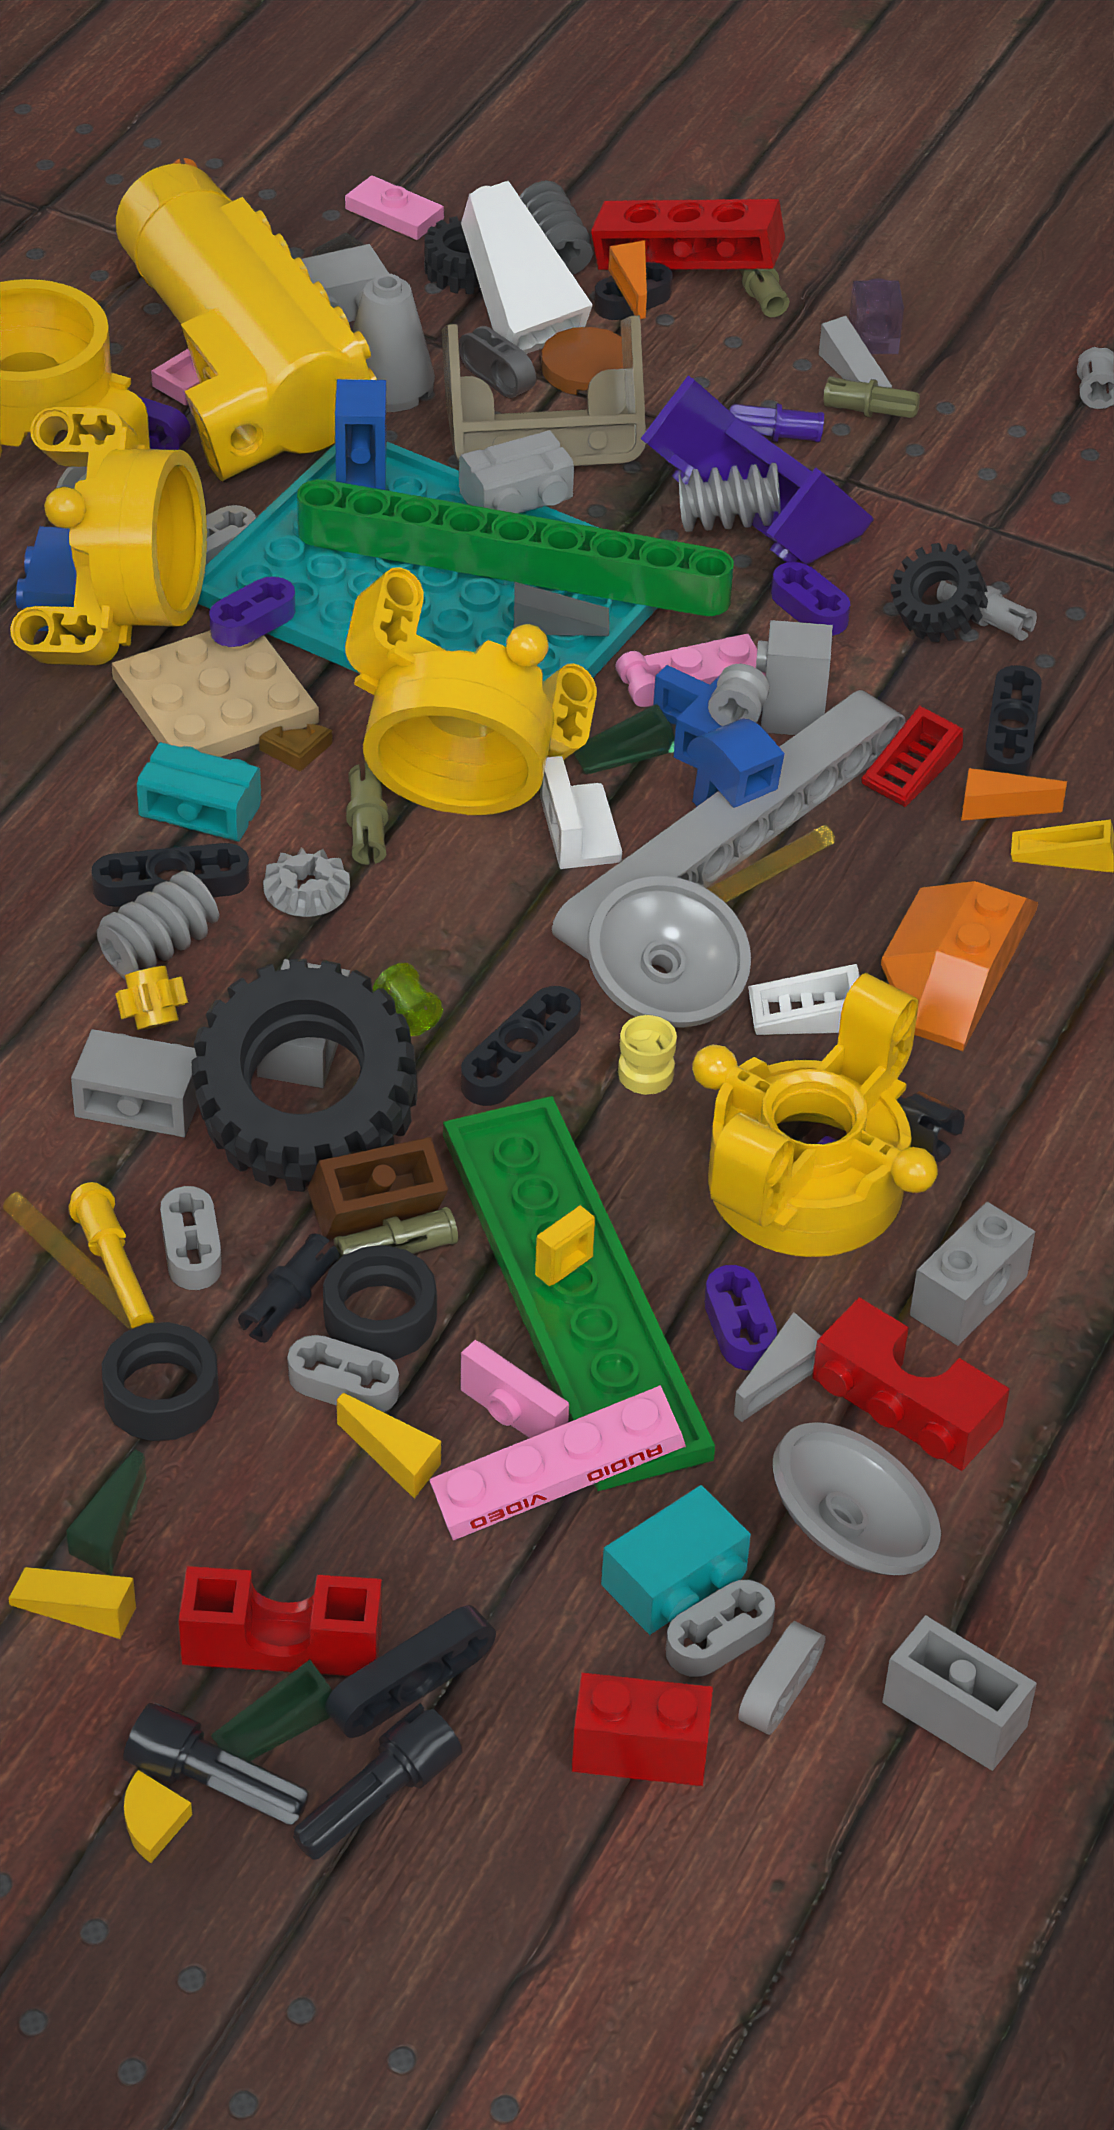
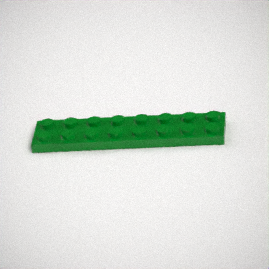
M553 1096L444 1121L443 1138L553 1391L569 1402L568 1423L661 1385L680 1428L685 1447L594 1483L597 1492L714 1461L715 1444ZM581 1205L595 1217L593 1257L556 1284L548 1286L535 1275L537 1235Z

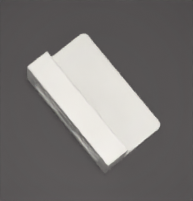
M547 757L544 776L540 786V799L560 869L621 862L622 848L603 785L601 783L571 786L563 757Z

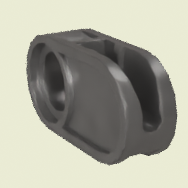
M480 326L472 333L462 335L459 339V354L466 368L502 395L513 398L532 389L535 385L536 373L528 355L491 328Z

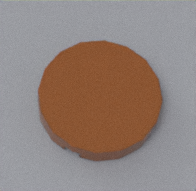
M574 327L560 331L549 338L541 350L542 374L553 387L567 394L577 395V389L587 390L591 379L599 372L608 369H623L622 337L610 330L596 327Z

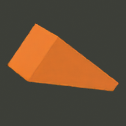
M645 240L610 246L609 272L634 315H640V319H645L647 302Z
M969 768L961 821L1062 812L1067 781Z

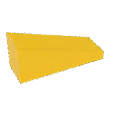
M1111 819L1012 832V860L1019 863L1114 873V829Z
M342 1393L337 1399V1424L415 1499L441 1465V1441L345 1393Z
M25 1567L9 1596V1605L121 1639L136 1609L134 1579L130 1577Z

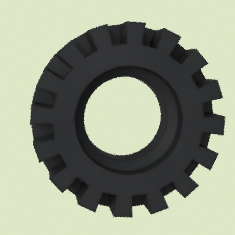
M457 216L449 217V224L440 220L436 222V228L431 226L427 230V235H425L424 270L425 274H428V280L431 283L437 281V287L442 290L450 286V292L458 294L459 288L466 289V294H474V288L477 287L481 291L461 225L462 221H459Z
M935 543L931 544L932 553L926 554L924 548L921 547L915 550L918 559L913 562L907 556L901 562L905 572L898 569L895 570L893 578L896 584H891V594L894 597L892 600L909 631L913 629L915 635L921 639H924L927 634L931 642H939L940 633H944L947 640L950 641L957 639L954 630L961 628L964 634L972 630L968 622L970 619L979 623L983 617L979 607L987 608L988 599L984 592L988 591L975 560H972L970 553L964 549L959 552L956 545L949 543L944 552L941 544ZM945 580L957 583L956 592L945 602L936 605H926L922 602L924 592L933 584Z

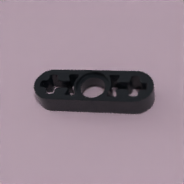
M1011 665L1002 668L996 675L983 761L984 770L1023 776L1029 774L1042 684L1039 674L1031 668ZM1012 690L1022 691L1021 700L1011 698ZM1006 719L1017 720L1025 726L1012 728L1001 724L1000 721ZM1004 748L1014 749L1013 759L1003 757Z
M231 843L113 853L99 858L93 864L91 870L95 898L102 904L113 907H120L126 903L135 902L139 895L148 891L152 892L159 883L169 882L170 880H164L157 876L160 872L169 869L186 871L194 875L195 870H201V874L195 876L203 882L212 897L238 894L248 886L250 880L247 852L240 846ZM221 868H229L228 871H220ZM140 875H146L147 879L140 880ZM121 878L122 881H112V879Z
M549 986L540 989L463 1060L461 1065V1091L465 1098L474 1104L482 1106L496 1105L506 1100L578 1032L581 1016V1001L578 995L566 987ZM515 1039H527L533 1042L536 1047L526 1052H518L510 1049L507 1044ZM497 1071V1078H494L492 1075Z
M466 1605L459 1607L344 1679L329 1695L325 1704V1711L347 1737L355 1738L364 1735L477 1663L493 1645L496 1631L474 1606Z

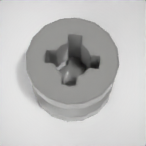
M732 664L724 668L717 681V688L709 700L708 709L711 717L721 726L743 718L757 722L761 714V707L769 695L770 685L765 675L760 670L746 664Z

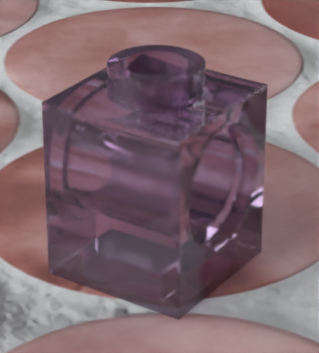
M880 278L869 281H853L849 313L850 323L871 354H899L904 312L899 281H887Z

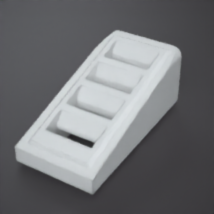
M857 964L748 986L756 1035L839 1033L844 1000L851 986L860 976ZM814 1001H824V1002H825V1003H822V1004L814 1005ZM768 1002H779L781 1012L770 1014ZM791 1002H802V1008L792 1010Z

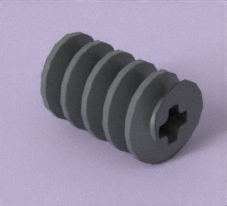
M546 180L532 184L519 196L571 274L574 275L582 271L594 254L590 244V235L571 205L569 198L565 195L562 186L556 182Z

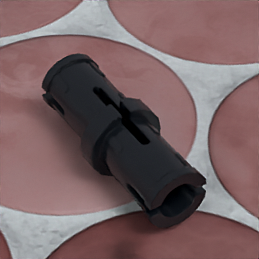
M317 1233L310 1234L302 1247L285 1266H277L266 1278L268 1286L238 1316V1322L243 1330H246L253 1322H259L250 1332L249 1336L263 1343L268 1342L275 1330L294 1308L301 1309L312 1297L311 1289L340 1258L335 1245L331 1246L325 1254L320 1253L316 1257L330 1240Z

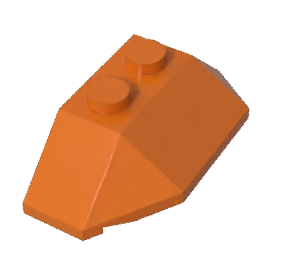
M976 881L920 888L881 961L882 969L889 984L918 999L914 1035L964 1051L1037 910L1038 902Z

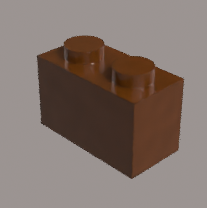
M428 1137L320 1160L308 1186V1192L322 1236L328 1240H333L337 1236L343 1237L383 1226V1220L386 1218L397 1216L401 1221L437 1211L448 1192V1187L432 1139Z

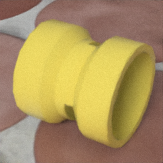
M643 1015L632 1018L623 1025L620 1033L619 1046L621 1055L618 1062V1076L625 1088L634 1093L648 1095L666 1090L672 1083L675 1069L673 1056L676 1050L677 1035L675 1028L669 1021L658 1016Z

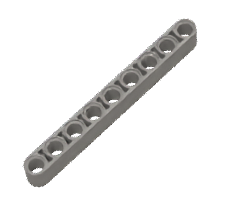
M863 690L854 692L780 746V749L785 754L777 790L735 808L731 806L720 791L716 792L570 898L558 911L553 921V935L588 959L587 935L591 920L603 899L620 885L641 877L671 876L694 882L704 888L709 887L870 767L906 723L905 717Z

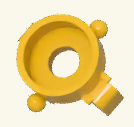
M34 279L0 282V457L2 453L1 445L20 446L30 432L32 421L36 415L45 408L103 407L111 409L134 429L138 436L139 445H146L150 449L146 406L141 398L127 390L131 385V378L112 373L108 320L101 306L86 293L57 282Z
M50 407L39 412L33 419L30 428L34 444L59 465L87 467L85 480L75 483L74 489L69 487L54 489L47 496L44 504L46 516L53 525L65 529L69 528V544L71 545L72 559L77 573L74 607H27L18 612L14 617L10 628L11 638L15 645L41 663L66 665L105 664L115 656L120 644L122 646H130L132 625L183 626L192 617L202 590L207 553L206 508L201 480L195 463L188 453L183 450L149 449L146 445H139L138 436L134 429L111 409L103 407ZM68 428L67 437L58 445H53L56 434ZM48 626L47 637L43 642L34 645L33 640L36 632L40 628ZM76 637L86 638L85 644Z
M401 567L391 568L358 595L354 604L345 643V653L348 661L354 669L361 673L355 678L354 685L374 695L363 743V754L368 767L380 782L396 794L411 802L437 811L465 815H488L505 812L523 805L538 792L542 784L547 757L562 756L564 760L586 744L589 738L597 696V687L593 677L582 666L572 663L566 664L543 681L542 670L537 664L543 661L548 652V640L546 634L538 626L524 624L514 628L506 640V646L488 640L481 644L475 652L464 650L446 651L416 634L424 600L421 583L410 571Z
M868 973L860 975L851 986L843 1003L838 1043L822 1061L794 1060L767 1066L766 1062L753 1057L738 1066L734 1053L725 1046L713 1044L697 1052L692 1063V1070L696 1081L704 1088L719 1090L715 1102L708 1172L711 1199L719 1213L734 1230L750 1241L779 1253L802 1257H823L842 1254L868 1244L891 1225L900 1210L904 1191L920 1193L933 1185L938 1175L935 1158L923 1148L911 1147L912 1137L909 1122L897 1101L906 1090L907 1085L897 1078L906 1066L913 1047L918 1012V999ZM791 1121L818 1122L846 1131L847 1135L840 1140L827 1144H806L790 1138L778 1128L777 1124Z

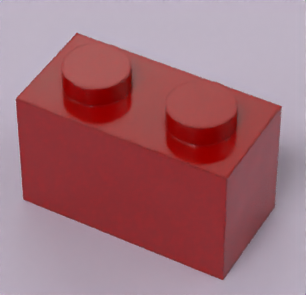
M581 1672L574 1726L572 1772L703 1786L713 1687Z

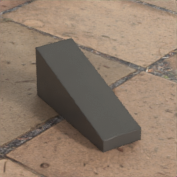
M515 582L514 628L524 624L538 626L546 635L609 636V608Z

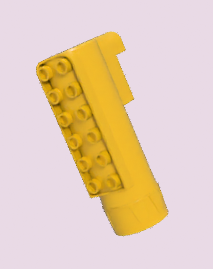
M188 164L160 166L141 176L130 186L119 204L116 215V232L120 244L136 264L141 277L159 294L181 323L200 384L184 392L202 441L201 444L208 465L221 481H224L284 451L299 454L312 453L335 444L337 379L377 380L373 371L368 368L366 359L371 358V352L360 331L354 333L351 331L347 317L340 306L334 308L331 306L322 284L319 281L311 282L308 270L301 258L293 259L291 257L290 250L283 236L280 233L273 235L264 213L261 210L255 212L243 197L232 201L204 171Z

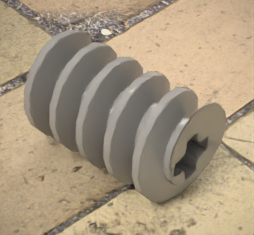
M776 463L770 464L766 478H762L756 464L750 466L747 479H742L737 466L731 467L727 481L722 480L717 467L711 469L708 482H703L698 469H692L688 484L683 483L679 474L681 519L686 532L693 531L697 517L700 518L704 529L709 531L713 529L716 516L720 517L725 529H731L736 514H739L744 527L749 528L752 526L755 513L759 514L764 526H771L775 511H778L779 514L781 513L779 477Z
M181 871L174 874L169 882L165 881L156 885L152 892L148 891L139 895L135 902L122 905L117 913L113 912L104 916L97 928V939L107 961L125 979L126 974L139 971L138 967L141 969L156 967V957L163 961L171 959L174 954L173 946L180 951L189 948L191 944L190 936L196 940L207 937V922L212 924L217 922L219 911L215 900L203 882L193 873Z

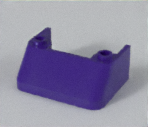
M690 376L686 377L641 437V440L676 468L671 477L679 482L680 474L684 484H688L692 469H698L703 482H708L711 469L717 467L722 480L727 481L732 466H737L742 479H747L750 466L756 464L762 478H766L770 464L776 463L778 467L781 513L779 514L778 511H775L771 526H764L759 514L755 513L752 526L774 541L769 550L786 563L799 560L808 565L860 537L874 521L870 514L816 467L813 471L806 468L737 418Z

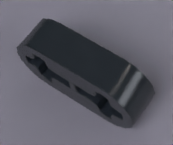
M646 262V310L665 303L671 297L672 271L663 264ZM612 276L604 278L596 284L594 310L599 316L609 320H622L629 316H634L633 311Z

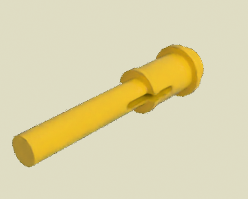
M95 1182L82 1184L71 1195L68 1205L70 1216L75 1222L81 1224L90 1251L94 1255L101 1256L131 1328L133 1329L146 1323H154L152 1312L123 1248L126 1234L114 1213L115 1198L112 1192Z

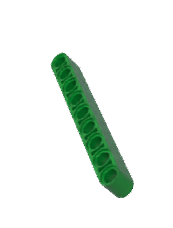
M316 479L302 484L297 492L298 535L303 542L315 547L702 616L720 615L730 607L734 561L728 553L716 548L330 480Z

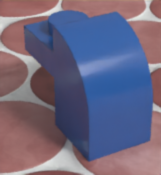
M666 665L655 676L653 715L676 725L673 757L698 769V765L687 753V748L694 738L722 727L711 717L708 709L709 700L717 688L719 676L709 685Z
M745 718L694 738L687 748V753L698 765L692 802L698 806L720 791L731 806L735 808L777 790L785 753L760 725Z

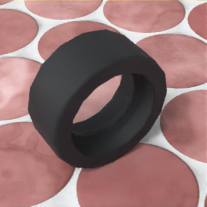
M387 1245L362 1247L343 1255L329 1269L323 1284V1311L327 1333L332 1339L383 1354L391 1360L402 1358L417 1351L431 1337L437 1321V1289L434 1274L424 1260L405 1249ZM387 1286L400 1289L410 1295L415 1300L416 1305L408 1313L394 1319L372 1320L360 1317L348 1310L345 1306V1301L353 1293L367 1287Z
M171 1322L143 1324L124 1332L109 1346L102 1361L105 1409L114 1424L131 1436L150 1441L176 1440L197 1431L212 1417L218 1404L217 1355L207 1338L190 1327ZM159 1363L183 1366L197 1375V1382L189 1390L171 1399L151 1400L136 1396L125 1388L124 1383L136 1370Z

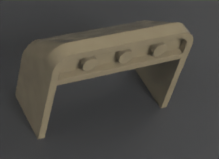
M640 315L629 316L621 321L623 369L604 370L591 379L587 388L588 409L494 414V397L489 385L477 377H460L457 324L445 326L442 329L445 400L453 451L457 461L459 462L461 454L479 449L485 450L490 446L549 430L560 442V448L563 447L573 459L574 466L623 464L638 458L646 445L641 440V437L646 432Z

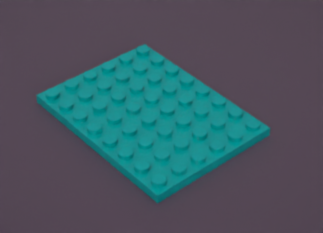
M387 442V491L468 505L460 494L459 470ZM335 444L205 566L204 580L198 604L209 609L217 601L264 577L275 576L290 581L295 589L296 612L294 617L267 634L359 674L361 673L353 668L345 653V643L354 604L361 592L391 568H404L414 574L421 583L424 600L416 634L446 651L464 650L475 652L481 644L488 640L506 646V640L514 629L515 582L315 547L306 544L300 539L298 535L297 511L298 489L302 484L311 480L336 481ZM547 506L518 513L596 527ZM529 585L609 608V636L546 635L548 652L543 661L537 664L542 670L543 681L566 664L572 663L582 666L594 678L654 613L657 607Z

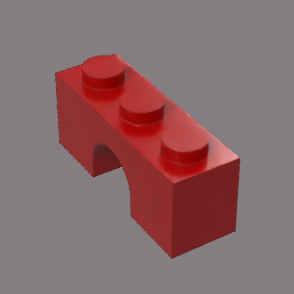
M859 1297L817 1340L812 1379L819 1382L832 1395L843 1397L869 1413L880 1425L893 1428L914 1441L930 1456L936 1459H943L955 1468L963 1471L1003 1427L1010 1388L961 1358H958L946 1372L935 1377H918L907 1373L900 1367L904 1361L909 1327Z
M187 1566L179 1614L182 1665L350 1676L379 1657L382 1629V1579L317 1575L315 1592L310 1598L288 1603L274 1601L258 1593L252 1583V1570Z

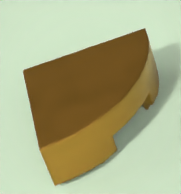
M307 724V729L282 731V726H279L259 736L260 751L300 772L333 744L332 730L316 724Z

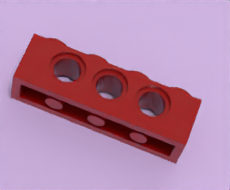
M779 199L604 201L591 229L598 270H609L610 246L644 240L646 262L660 263L669 267V269H774L785 240Z

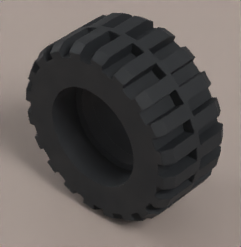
M307 959L289 960V969L275 971L273 964L256 969L258 979L248 984L244 978H240L227 988L230 998L227 1003L221 1000L214 1001L206 1013L209 1028L204 1026L197 1031L194 1041L197 1057L191 1060L192 1079L202 1119L206 1123L208 1134L216 1148L225 1149L228 1162L240 1172L246 1171L248 1167H251L255 1181L270 1187L275 1184L276 1178H280L286 1181L288 1191L305 1192L306 1182L311 1181L320 1160L395 1145V1135L399 1137L405 1136L412 1121L410 1108L416 1106L418 1086L414 1045L411 1043L410 1029L404 1015L396 1013L395 1000L386 990L380 988L373 992L371 978L358 970H353L349 977L342 975L340 963L323 960L320 968H309ZM306 1037L331 1040L344 1046L357 1057L360 1064V1076L356 1084L342 1100L322 1111L308 1114L282 1112L263 1103L255 1096L252 1090L251 1079L262 1059L276 1047L291 1040Z

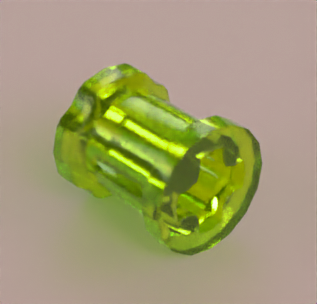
M397 963L383 971L373 985V992L384 988L395 1000L396 1013L404 1015L410 1029V1036L421 1035L426 1030L434 1027L440 1020L443 1013L441 1000L436 994L426 992L419 983L418 972L411 964Z

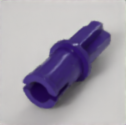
M779 403L776 404L775 408L732 404L729 409L737 418L762 436L772 437V442H777L778 438L821 442L824 425L823 412L814 413L782 409V404Z

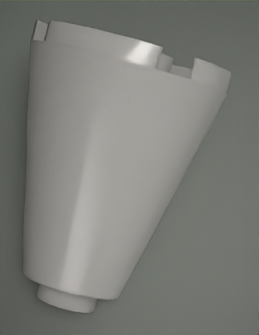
M393 274L378 275L364 286L352 332L360 331L369 346L371 358L366 359L368 368L373 371L377 380H386V412H397L412 409L419 405V397L423 396L426 392L429 397L433 392L435 374L410 285Z

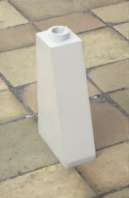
M505 181L494 186H482L469 194L461 225L493 330L528 354L542 349L546 341L560 331L574 327H585L593 304L510 182Z

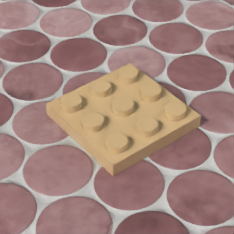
M210 631L112 663L113 680L158 743L162 742L178 747L189 746L202 753L221 757L259 744V736L275 727L282 726V731L303 729L307 727V724L319 723V707L264 635L240 647H227L216 643L212 639Z

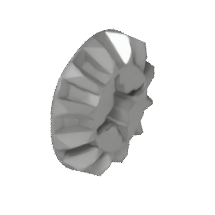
M301 847L295 856L280 853L277 863L266 866L265 879L263 880L264 894L271 905L284 913L302 917L318 916L336 909L347 898L350 889L349 872L344 870L341 858L328 859L324 849L315 854H307ZM307 875L315 876V879H309L298 889L297 879L304 880Z

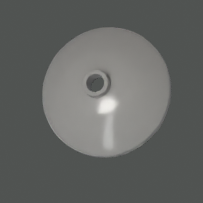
M647 876L620 885L600 903L588 929V960L597 982L613 1002L635 1017L643 1015L658 1016L669 1021L673 1027H691L704 1024L725 1013L736 1002L748 980L751 966L750 945L738 917L717 895L685 879L671 876ZM652 965L663 967L667 973L657 971Z
M805 1423L791 1429L776 1447L773 1455V1473L785 1508L801 1530L814 1543L833 1557L854 1568L869 1573L906 1575L922 1569L937 1552L941 1539V1529L938 1515L929 1496L918 1480L899 1460L872 1440L841 1426L827 1423Z

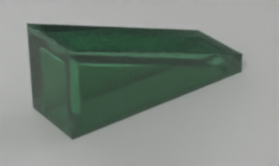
M655 704L589 738L586 744L575 751L573 755L584 773L588 775L674 752L675 736L669 721L658 704Z
M135 1449L66 1530L69 1554L110 1576L112 1575L147 1478L145 1454Z
M308 1660L211 1734L219 1747L248 1761H252L329 1719L330 1717L325 1711V1704L333 1690L312 1661Z

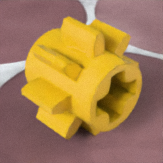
M166 966L152 967L125 975L128 989L119 990L118 993H115L121 1019L135 1017L137 1030L154 1028L179 1021L176 1007L188 1003L182 977L169 979Z

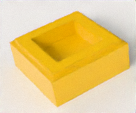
M581 1205L537 1235L535 1275L548 1286L556 1284L593 1257L595 1217Z

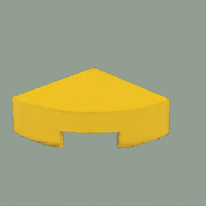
M139 1770L131 1779L124 1798L126 1827L137 1852L148 1862L152 1863L192 1816L191 1802Z

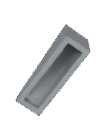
M847 316L822 323L819 355L843 379L867 383L871 379H875L878 381V386L892 388V385Z
M793 1312L736 1391L734 1416L741 1422L813 1373L816 1344L821 1335L796 1313Z

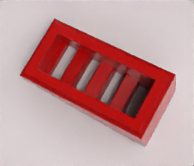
M919 705L861 778L862 784L906 807L963 748V728ZM923 740L935 746V748L931 750L919 742ZM912 751L913 753L925 758V760L922 763L921 761L908 755V753ZM900 762L913 769L915 773L911 775L895 765ZM889 774L906 784L901 788L883 777Z

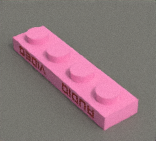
M660 1385L429 1480L454 1541L671 1453L686 1445Z

